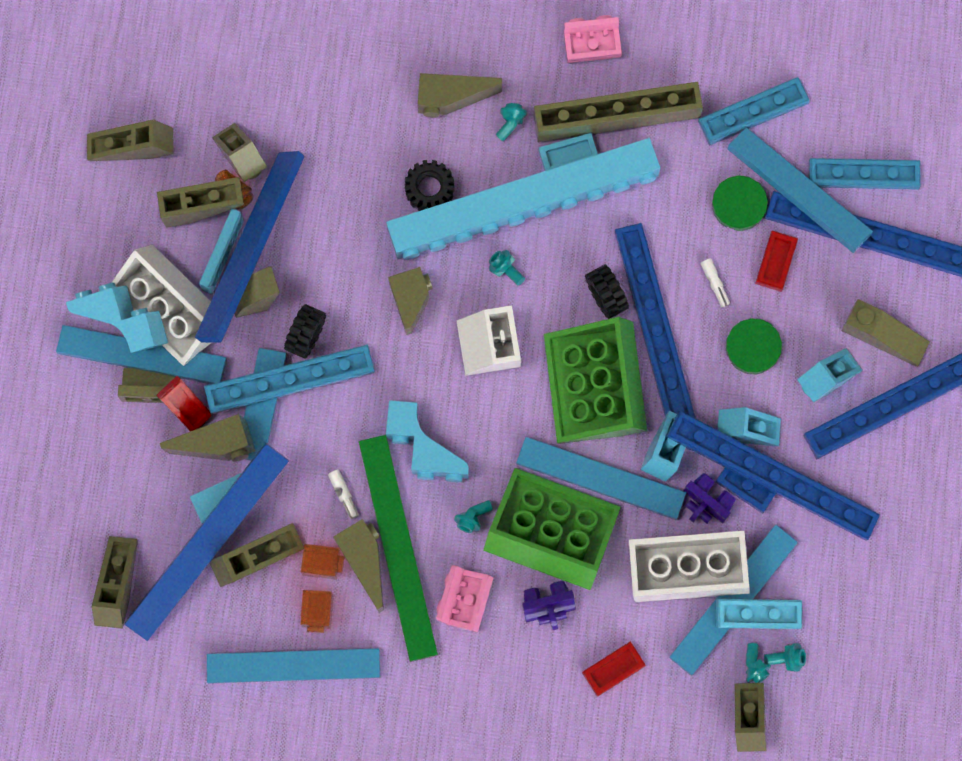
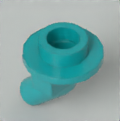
M508 103L506 107L500 109V114L507 122L496 133V136L503 142L513 132L517 124H523V118L527 116V111L522 109L520 104Z
M508 250L497 251L491 256L489 260V271L498 277L505 273L517 286L521 285L525 280V277L512 265L515 259Z
M487 500L470 507L464 513L457 514L454 517L457 527L466 533L479 531L481 525L477 516L493 511L491 502Z
M748 643L747 683L752 681L760 683L770 675L768 673V670L771 668L770 664L763 663L761 659L757 661L759 645L756 643Z
M799 643L788 644L785 646V652L764 654V663L770 665L786 663L788 671L799 672L802 666L806 664V652Z

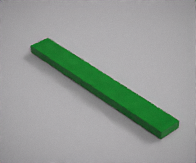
M382 435L359 441L409 660L413 662L438 656L387 437Z

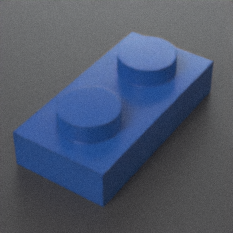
M724 468L715 481L762 514L776 495L727 468Z

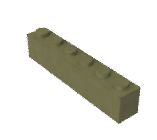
M691 82L534 106L533 117L537 141L543 142L577 137L588 133L597 134L697 119L701 116L703 105L699 83Z

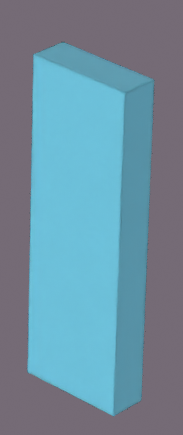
M231 209L199 285L204 292L210 294L214 292L242 227L244 219L241 212Z
M716 599V628L802 629V600Z

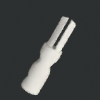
M712 259L702 261L700 263L702 269L710 281L711 289L715 292L721 307L728 306L730 304L729 299L724 291V285L718 277V272Z
M340 470L332 471L328 474V477L340 502L343 503L349 518H356L359 514Z

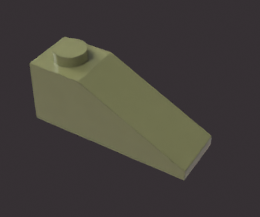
M420 73L418 113H422L426 117L436 118L502 92V78Z
M154 119L87 134L88 161L153 159L174 154L173 128Z
M239 177L157 192L160 218L166 228L195 223L244 205Z
M857 299L841 330L916 367L919 366L930 342L883 310L860 299Z
M239 414L160 443L161 449L169 454L232 460L233 462L244 460L249 456V453L256 451L247 422Z
M361 519L333 536L380 613L384 610L379 546L376 542V539L380 536L372 523L366 525L364 520Z
M291 523L212 559L209 563L220 587H223L303 550L304 546L294 524Z
M109 536L91 606L94 626L123 629L129 605L138 544L137 539Z

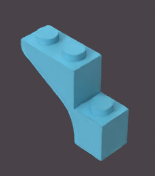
M115 282L101 285L98 287L99 292L93 294L92 290L75 294L76 299L66 302L67 308L71 313L117 327L126 338L131 353L168 343L160 312H148L147 308L134 311L127 286L116 287Z
M389 400L386 436L387 439H392L394 444L406 445L409 444V441H414L412 474L417 475V479L434 480V476L445 477V481L458 483L462 482V478L468 479V464L423 433L418 423V404L415 402Z

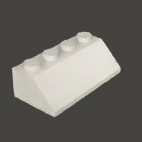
M153 244L135 249L112 283L115 282L116 287L127 286L134 311L147 308L148 312H160L168 343L162 346L185 366L199 352L211 344L201 343L195 338L211 301Z

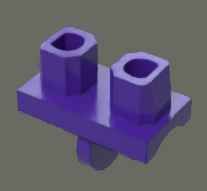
M705 473L694 482L691 480L683 490V492H686V495L697 503L695 504L690 500L685 505L693 512L689 518L693 523L699 517L708 524L712 519L708 514L710 513L723 524L731 514L730 509L736 498L725 490L716 500L707 494L715 482Z
M563 580L549 585L551 595L541 598L539 589L535 587L524 590V602L522 605L526 623L538 620L539 625L550 623L552 630H557V621L567 619L566 612L576 610L573 591L568 590Z

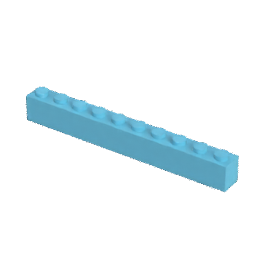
M647 138L387 221V230L397 260L401 258L411 260L418 257L420 252L429 249L431 252L444 249L448 243L454 241L464 243L471 240L473 235L482 232L483 235H489L498 231V227L507 224L510 227L524 223L526 218L532 216L542 218L551 214V210L560 207L562 210L575 207L579 201L585 199L595 201L602 198L604 193L613 190L614 193H620L629 189L630 185L638 182L641 185L651 183L659 176L661 168L651 140Z

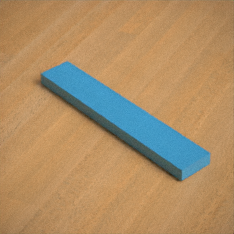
M747 127L728 145L727 149L852 253L871 236L873 232Z
M62 325L56 349L57 354L174 377L178 376L181 379L207 384L222 382L227 362L226 357L199 352L183 366L162 345L131 353L125 337Z
M368 345L206 385L204 390L212 415L372 374L375 372Z
M525 437L516 465L674 520L678 518L686 492L528 437Z
M775 525L747 559L750 594L718 596L716 599H753L798 542ZM716 599L669 657L691 676L729 630V628H716Z
M379 648L207 654L208 684L380 678Z

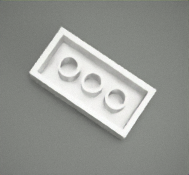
M744 531L629 540L632 589L635 602L750 594Z

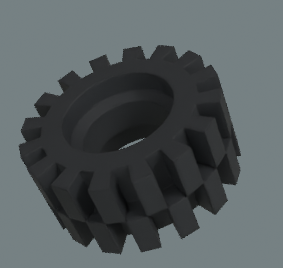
M423 160L421 165L419 163L414 164V169L410 168L408 176L405 177L407 200L410 201L413 208L416 206L418 211L452 201L455 187L450 169H446L443 163L437 164L436 160H432V163H427V160ZM428 177L437 179L441 186L439 192L433 196L422 194L419 190V184L423 179Z
M606 264L585 274V280L592 293L591 295L595 298L596 304L600 307L601 312L604 313L606 318L610 319L629 309L628 300L624 295L623 289L620 287L619 281L616 280V276Z
M304 304L301 310L298 311L297 317L294 318L292 326H290V331L286 336L287 340L284 343V349L306 359L319 339V334L322 332V327L325 324L326 313Z

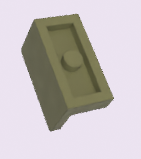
M124 368L122 385H118V397L121 402L163 403L156 395L175 377L134 368Z

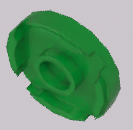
M738 175L729 177L718 185L713 195L712 209L714 216L720 224L736 231H744L760 223L766 213L768 200L766 192L759 182L750 177Z
M750 318L740 321L731 329L726 339L725 351L727 357H729V360L732 362L731 364L736 369L745 374L757 375L768 371L776 364L781 355L782 341L779 332L772 324L762 319Z

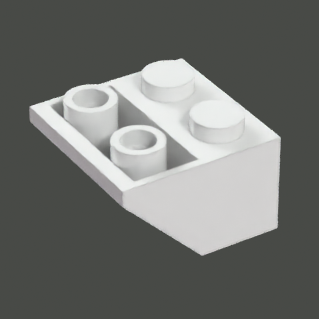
M512 305L482 310L456 321L465 376L521 367Z

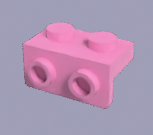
M602 15L595 20L585 21L583 18H575L564 23L563 33L567 63L620 58L622 56L618 17L612 18L610 15Z
M452 565L450 572L445 578V589L442 599L437 605L436 619L448 626L478 633L494 577Z

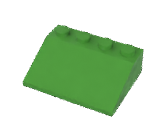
M615 317L544 334L558 444L621 437L647 431L632 321Z
M514 468L488 532L483 551L591 590L621 506Z

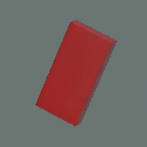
M771 231L755 284L782 292L798 238Z
M178 376L171 380L156 395L190 432L199 429L212 416L210 410Z
M630 641L584 670L582 674L598 697L646 665Z

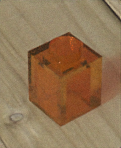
M304 544L301 574L303 576L337 580V574L343 573L345 556H340L339 548Z
M303 590L300 625L306 627L307 632L324 633V629H331L334 597L332 592Z

